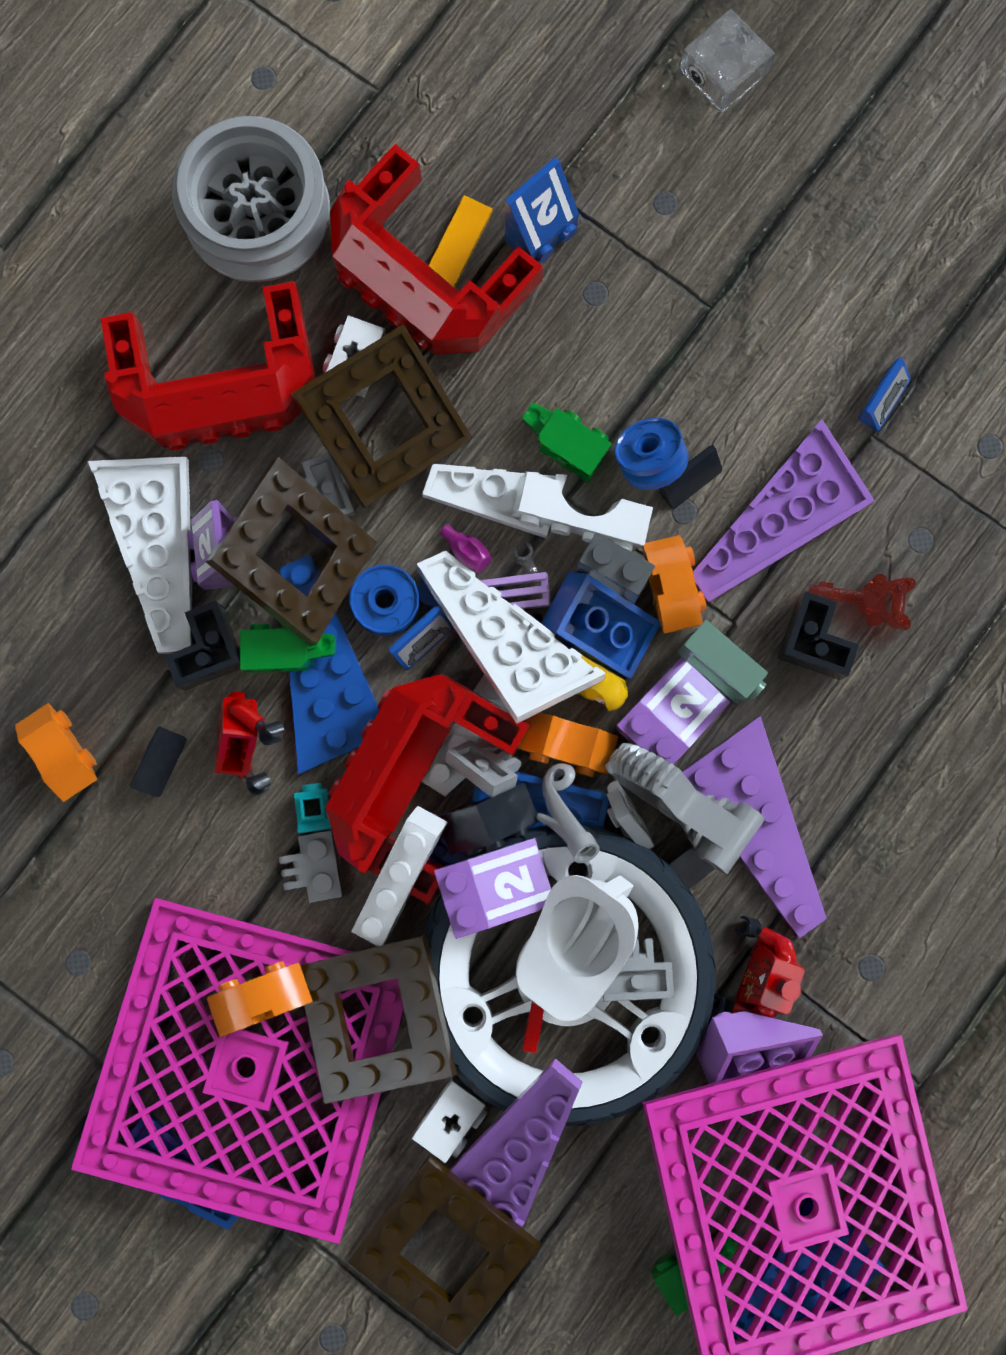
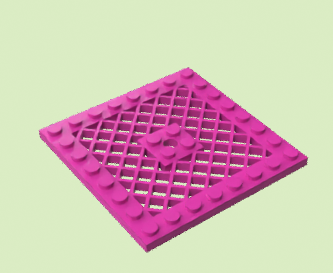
M155 898L71 1170L340 1244L381 1092L343 1100L342 1106L339 1101L332 1102L336 1111L320 1120L312 1102L323 1097L322 1091L309 1098L300 1083L301 1080L313 1073H316L319 1078L316 1060L309 1048L312 1046V1040L307 1043L298 1027L307 1021V1015L295 1021L290 1011L285 1012L284 1015L290 1025L275 1034L268 1021L264 1020L260 1023L267 1035L248 1031L244 1028L219 1037L218 1031L212 1022L213 1016L212 1014L208 1015L201 998L214 991L219 993L218 985L236 978L240 984L246 982L243 974L257 966L261 973L265 975V964L273 965L284 961L285 967L298 962L300 965L354 952ZM180 940L190 943L177 950ZM200 946L221 951L222 953L207 961ZM194 949L201 965L186 973L178 957ZM232 955L254 960V962L239 969ZM226 957L234 974L219 982L211 965ZM172 964H174L180 977L166 984ZM205 970L213 986L197 994L189 978ZM398 979L350 989L343 993L341 1000L356 992L365 1008L350 1018L344 1010L347 1028L355 1041L351 1048L352 1050L357 1048L354 1060L393 1052L404 1011ZM183 982L191 998L176 1006L168 990ZM361 990L373 993L370 1005ZM163 997L170 1010L156 1018ZM194 1003L202 1020L187 1027L179 1011ZM367 1014L361 1037H359L352 1022ZM173 1015L181 1032L166 1040L158 1023ZM206 1024L214 1041L199 1049L191 1032ZM153 1030L159 1045L146 1052ZM293 1030L301 1047L286 1055L290 1042L277 1038ZM184 1037L192 1054L177 1061L169 1045ZM216 1046L209 1068L202 1054ZM163 1049L171 1066L156 1074L148 1057ZM304 1051L313 1068L297 1077L288 1059ZM243 1057L251 1058L255 1063L256 1069L251 1077H243L237 1070V1064ZM195 1058L204 1075L189 1083L180 1066ZM143 1065L149 1079L135 1086L141 1066ZM284 1065L291 1081L277 1088ZM174 1070L182 1088L167 1096L159 1078ZM206 1080L202 1093L215 1097L200 1105L192 1087ZM152 1083L160 1101L146 1108L137 1091ZM294 1085L303 1102L287 1111L279 1093ZM185 1092L193 1110L179 1118L170 1100ZM132 1099L139 1113L125 1121ZM274 1099L282 1115L266 1123L259 1109L269 1111ZM226 1100L248 1106L233 1114ZM218 1101L226 1119L212 1127L203 1109ZM164 1105L172 1122L157 1130L149 1112ZM306 1107L315 1124L299 1132L290 1115ZM251 1110L260 1128L245 1136L236 1119ZM197 1114L205 1131L190 1140L182 1122ZM339 1116L331 1140L324 1124ZM142 1118L150 1135L135 1143L127 1125ZM285 1120L293 1137L278 1145L269 1128ZM230 1123L238 1141L223 1149L214 1131ZM175 1127L183 1144L168 1152L160 1134ZM318 1129L326 1146L310 1154L302 1137ZM263 1132L271 1150L256 1158L248 1140ZM121 1134L126 1144L118 1142ZM208 1136L216 1153L201 1161L193 1144ZM153 1139L159 1153L138 1147ZM296 1141L304 1159L289 1167L281 1150ZM241 1145L250 1162L234 1170L226 1153ZM186 1148L193 1163L172 1156ZM329 1151L323 1174H321L314 1159ZM274 1154L283 1171L268 1180L259 1163ZM220 1158L226 1172L206 1167V1165ZM308 1163L316 1181L301 1189L292 1172ZM253 1167L260 1181L239 1175ZM286 1176L293 1191L272 1184ZM319 1186L316 1197L306 1194Z
M892 1034L642 1102L699 1355H829L968 1310L902 1035ZM874 1079L875 1086L867 1081ZM852 1085L847 1096L836 1091V1089ZM863 1087L874 1093L866 1109L855 1103ZM821 1094L815 1106L803 1099ZM832 1095L843 1102L835 1118L824 1112ZM789 1103L783 1114L772 1108ZM800 1104L811 1110L803 1127L792 1121ZM879 1106L881 1107L884 1121L875 1116ZM852 1108L862 1114L854 1131L844 1125ZM758 1111L751 1124L740 1117ZM768 1113L780 1119L771 1136L760 1130ZM820 1117L831 1123L823 1140L812 1134ZM725 1120L719 1133L707 1126ZM736 1121L748 1128L739 1146L727 1139ZM871 1121L882 1127L874 1144L863 1137ZM788 1126L800 1132L791 1149L780 1143ZM693 1129L688 1138L687 1131ZM704 1130L716 1137L707 1155L694 1148ZM840 1130L851 1136L843 1153L832 1147ZM756 1135L768 1141L759 1158L748 1152ZM808 1139L820 1145L811 1162L800 1156ZM888 1140L892 1155L883 1150ZM860 1142L871 1149L863 1165L852 1159ZM724 1143L736 1150L727 1168L715 1161ZM776 1148L788 1154L779 1171L768 1165ZM828 1152L839 1157L834 1169L833 1164L829 1162L823 1163ZM692 1153L703 1159L697 1173ZM880 1155L890 1161L882 1178L871 1172ZM744 1156L756 1163L747 1181L735 1174ZM797 1160L807 1166V1168L791 1172ZM848 1164L859 1170L851 1187L840 1181ZM712 1165L724 1172L715 1190L703 1184ZM765 1169L775 1175V1177L764 1180L766 1193L755 1187ZM896 1174L900 1190L895 1186L891 1185ZM868 1177L879 1183L870 1200L860 1194ZM732 1178L744 1185L735 1203L723 1196ZM838 1187L848 1192L843 1202H841ZM700 1188L711 1194L705 1208ZM888 1190L898 1195L890 1213L880 1207ZM752 1192L764 1198L755 1216L743 1209ZM805 1198H811L813 1201L812 1212L807 1216H801L799 1212L801 1201ZM857 1199L867 1205L859 1222L848 1216ZM720 1201L732 1208L723 1225L711 1219ZM904 1209L906 1211L908 1224L900 1220V1217ZM769 1211H771L774 1228L764 1222ZM876 1212L887 1217L878 1235L868 1229ZM740 1214L752 1220L743 1238L731 1232ZM846 1221L856 1227L847 1245L837 1239L849 1234ZM708 1223L719 1230L713 1243ZM897 1224L907 1230L898 1247L888 1242ZM761 1227L772 1233L763 1251L752 1245ZM865 1233L875 1239L867 1257L856 1251ZM728 1236L740 1243L731 1261L719 1254ZM821 1243L815 1254L805 1248ZM833 1243L844 1249L835 1267L825 1261ZM778 1245L783 1253L789 1252L783 1264L772 1257ZM912 1245H914L917 1259L908 1254ZM885 1246L895 1252L887 1270L876 1264ZM749 1249L760 1256L751 1274L739 1267ZM801 1253L812 1258L804 1276L793 1271ZM853 1256L864 1262L855 1280L845 1274ZM716 1259L727 1265L721 1278ZM905 1259L915 1265L907 1282L897 1277ZM769 1262L780 1268L771 1286L760 1280ZM822 1265L832 1271L824 1289L813 1283ZM873 1269L884 1274L875 1292L865 1287ZM736 1272L748 1279L739 1296L727 1290ZM789 1275L800 1281L792 1299L780 1293ZM842 1278L852 1284L843 1302L833 1296ZM894 1281L903 1286L888 1292ZM757 1285L768 1291L759 1309L748 1303ZM810 1288L820 1294L812 1312L801 1306ZM862 1291L872 1296L870 1298L857 1301ZM724 1295L735 1301L730 1313H728ZM777 1298L788 1304L779 1322L769 1316ZM830 1301L840 1306L838 1308L825 1311ZM744 1308L756 1314L747 1332L736 1326ZM797 1311H800L801 1313L808 1316L806 1318L793 1321ZM765 1321L775 1326L760 1332ZM733 1331L742 1337L734 1340Z

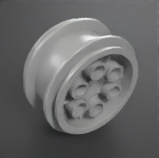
M241 116L220 121L197 135L186 147L177 163L172 183V199L177 218L196 253L217 272L245 282L276 280L301 268L320 248L330 222L328 190L315 152L300 134L287 125L258 116ZM250 165V175L248 171L242 174L239 167ZM288 171L295 175L280 185V181ZM210 192L221 196L223 200H211L207 198ZM286 199L295 200L289 206L281 205V203ZM230 215L229 221L219 222L222 216ZM246 216L254 217L255 220H249V219H247V218H245V217H246ZM248 236L255 237L254 239H244Z

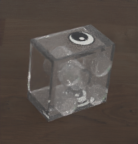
M730 8L684 49L680 70L723 113L769 72L775 53Z

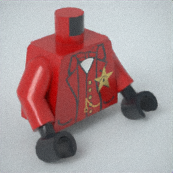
M235 691L230 693L228 697L223 698L217 726L214 773L237 775L241 780L245 778L249 792L252 795H259L269 791L268 786L271 785V780L265 772L257 775L252 773L253 767L251 762L257 735H259L262 744L271 745L282 741L278 734L283 733L285 729L279 721L265 724L264 717L257 713V702L253 699H248L245 693Z
M741 916L740 918L747 921L748 929L745 931L735 928L736 933L749 938L757 937L758 941L754 945L737 992L735 1005H732L729 999L719 994H714V999L720 1001V1006L717 1010H712L711 1013L718 1015L722 1012L733 1014L745 1011L770 1018H776L777 1014L788 1015L791 1012L794 1001L801 994L800 984L804 975V967L796 961L797 957L793 943L767 927L762 929L758 919Z

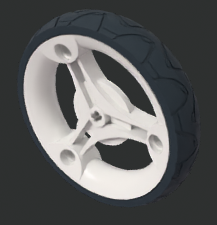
M585 825L581 826L586 832L592 834L600 847L598 854L592 860L584 863L587 867L585 877L590 880H600L608 883L620 875L634 885L628 897L638 905L651 922L662 948L664 962H672L674 998H664L661 1000L659 1007L645 1012L629 1000L618 1001L638 1016L630 1030L604 1011L611 1001L603 1002V996L592 1011L574 1021H560L544 1010L543 1020L551 1024L575 1026L592 1019H597L627 1037L628 1053L621 1058L595 1070L573 1073L583 1083L565 1124L568 1127L593 1125L629 1114L642 1107V1102L654 1099L673 1083L692 1059L707 1029L713 1007L716 981L714 949L708 926L693 894L677 873L659 856L648 848L636 844L632 839L603 828ZM548 826L528 829L529 831L525 835L518 838L508 836L504 838L505 845L488 852L484 849L475 856L477 857L535 838L547 876H552L557 881H560L569 876V866L575 862L565 841ZM441 894L427 921L423 936L427 935L457 1072L456 1076L480 1098L494 1107L505 1111L543 1072V1070L524 1064L509 1055L491 1037L493 1024L511 1016L530 1012L532 1000L524 995L517 983V966L529 939L525 942L519 953L516 975L498 987L481 994L477 989L469 985L471 950L478 932L455 939ZM518 988L523 1001L492 1014L487 1001ZM474 1006L482 1011L483 1018L480 1022L471 1024L465 1020L463 1012L468 1007ZM647 1027H655L659 1031L657 1040L651 1044L644 1043L641 1040V1034Z

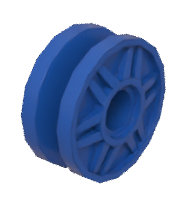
M647 418L635 422L623 431L617 439L614 450L625 480L631 486L642 490H654L670 485L682 475L687 468L689 459L679 427L671 420L664 418Z
M376 565L366 569L356 578L350 590V606L356 621L366 631L377 636H394L404 632L414 623L419 612L420 596L415 581L406 571L394 565ZM383 593H389L394 597L393 605L387 609H382L376 605L378 596Z

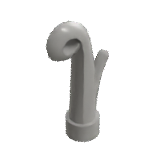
M565 763L556 764L548 769L542 783L543 797L552 817L539 813L536 818L554 830L565 841L569 852L577 863H585L592 860L598 854L600 847L592 834L585 831L557 793V791L568 788L574 781L575 771L573 767ZM564 775L562 780L556 781L560 776Z

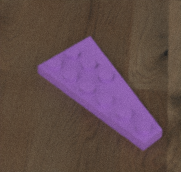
M822 419L693 571L697 590L703 592L706 604L875 501Z
M759 716L684 770L683 774L693 787L704 796L714 795L715 800L721 801L722 798H729L730 802L733 803L744 802L765 817L764 822L739 858L796 937L801 938L827 918L761 716Z
M554 1059L449 1170L523 1228L583 1082L557 1059Z

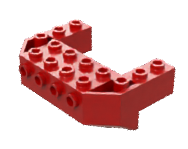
M394 144L358 185L354 184L350 179L346 182L330 210L332 257L338 273L336 277L346 288L351 290L354 287L362 294L361 299L371 309L376 310L378 307L386 314L385 319L395 329L404 324L420 350L428 349L433 355L480 352L542 282L543 266L518 246L481 288L477 287L470 280L460 292L384 229L383 223L422 181L420 164L398 145Z
M295 281L262 287L272 341L263 342L267 363L163 383H157L151 375L143 327L135 314L129 312L100 318L110 371L104 373L117 414L128 425L161 447L172 451L185 449L187 444L195 442L213 444L218 442L219 438L231 435L233 438H244L250 436L252 431L264 429L266 432H276L282 430L284 425L292 424L301 410L291 394L316 378L301 297Z
M444 674L396 686L391 691L387 690L377 706L380 711L375 720L370 719L361 734V737L364 738L358 750L354 748L344 765L347 767V770L343 777L336 779L328 793L331 798L326 805V811L338 854L364 874L370 870L379 876L397 840L392 837V834L455 723L511 755L516 752L531 723L525 720L516 723L508 710ZM428 858L410 894L429 904L439 888L434 870L444 866Z

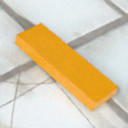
M465 195L429 264V267L454 288L493 213V208Z

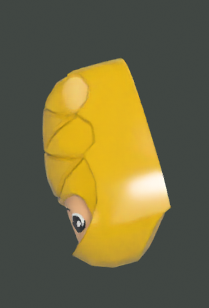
M582 655L581 659L593 668L597 666L605 673V678L603 681L579 692V694L586 699L595 700L607 706L609 712L620 708L628 697L626 680Z

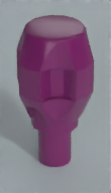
M448 524L440 530V535L449 542V546L457 560L474 573H481L489 566L492 556L485 545L477 538L464 535L461 532L458 533Z

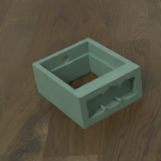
M705 620L676 652L735 704L743 700L749 702L751 699H755L767 685L762 680L767 676L768 672L708 620Z

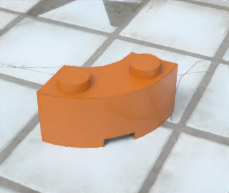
M681 535L645 543L642 546L644 560L655 565L649 577V583L653 594L656 615L664 634L700 626L703 623L701 611L706 610V602L703 592L697 591L691 567L695 565L692 547H685Z
M47 703L15 724L19 743L36 764L43 781L62 802H65L97 780L92 768L97 763L86 748L82 749L69 729L72 727V723L68 716L62 710L56 712Z
M537 713L526 719L531 725L518 749L529 752L530 760L548 765L549 759L572 765L575 766V773L592 778L595 772L608 775L605 766L616 748L618 736L598 728L585 726L544 713Z
M284 961L265 967L266 974L242 984H239L238 979H234L218 985L219 993L207 997V1001L219 1037L313 1002L299 962L285 967Z

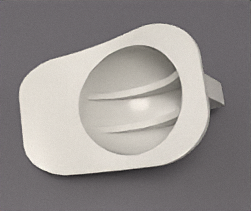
M572 875L561 879L552 887L517 966V983L524 995L560 1021H574L584 1017L593 1010L635 948L638 935V916L632 902L627 898L634 886L620 875L608 883L600 880H590L584 876Z

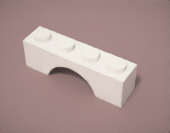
M527 472L520 477L511 516L520 518L519 522L527 526L539 527V524L550 526L551 531L556 534L569 536L570 533L582 535V540L588 543L591 542L597 532L632 552V550L645 545L653 507L621 499L612 504L604 515L586 516L576 512L567 504L562 495L558 480Z
M419 806L415 808L407 818L351 932L378 947L384 945L392 933L406 905V900L425 863L433 852L447 821Z

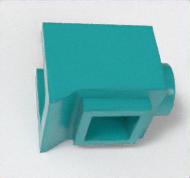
M321 783L302 785V792L294 793L298 833L331 830L326 811V805L331 798L328 795L330 789H322ZM319 798L321 815L306 817L304 800Z

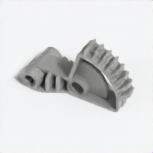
M622 743L618 749L614 750L609 757V762L605 766L614 781L681 825L699 858L725 875L729 873L765 820V817L760 812L744 802L733 803L730 802L729 798H722L721 801L715 800L714 795L704 796L693 787L679 768L662 757L655 755L653 752L640 748L638 745Z

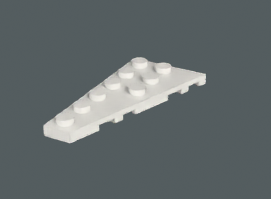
M165 457L88 461L98 484L101 499L104 501L109 514V521L126 567L129 569L135 592L143 607L144 616L157 652L160 654H170L193 645V634L184 613L192 610L191 550L187 538V531L190 530L188 458Z
M447 551L417 564V572L516 723L604 680L605 673L597 666L593 668L581 659L582 655L573 648L568 649L554 638V633L516 604L512 606L501 597V593L492 586L489 588L475 577V573Z

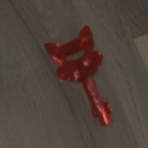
M877 574L870 583L863 587L861 592L833 588V583L819 582V585L810 584L808 592L833 601L860 604V611L863 615H868L867 622L870 626L875 627L884 622L886 625L902 631H907L911 627V622L908 616L904 614L906 593L914 588L916 584L913 578H900L888 582L886 576ZM889 591L893 592L891 613L887 612L884 598Z

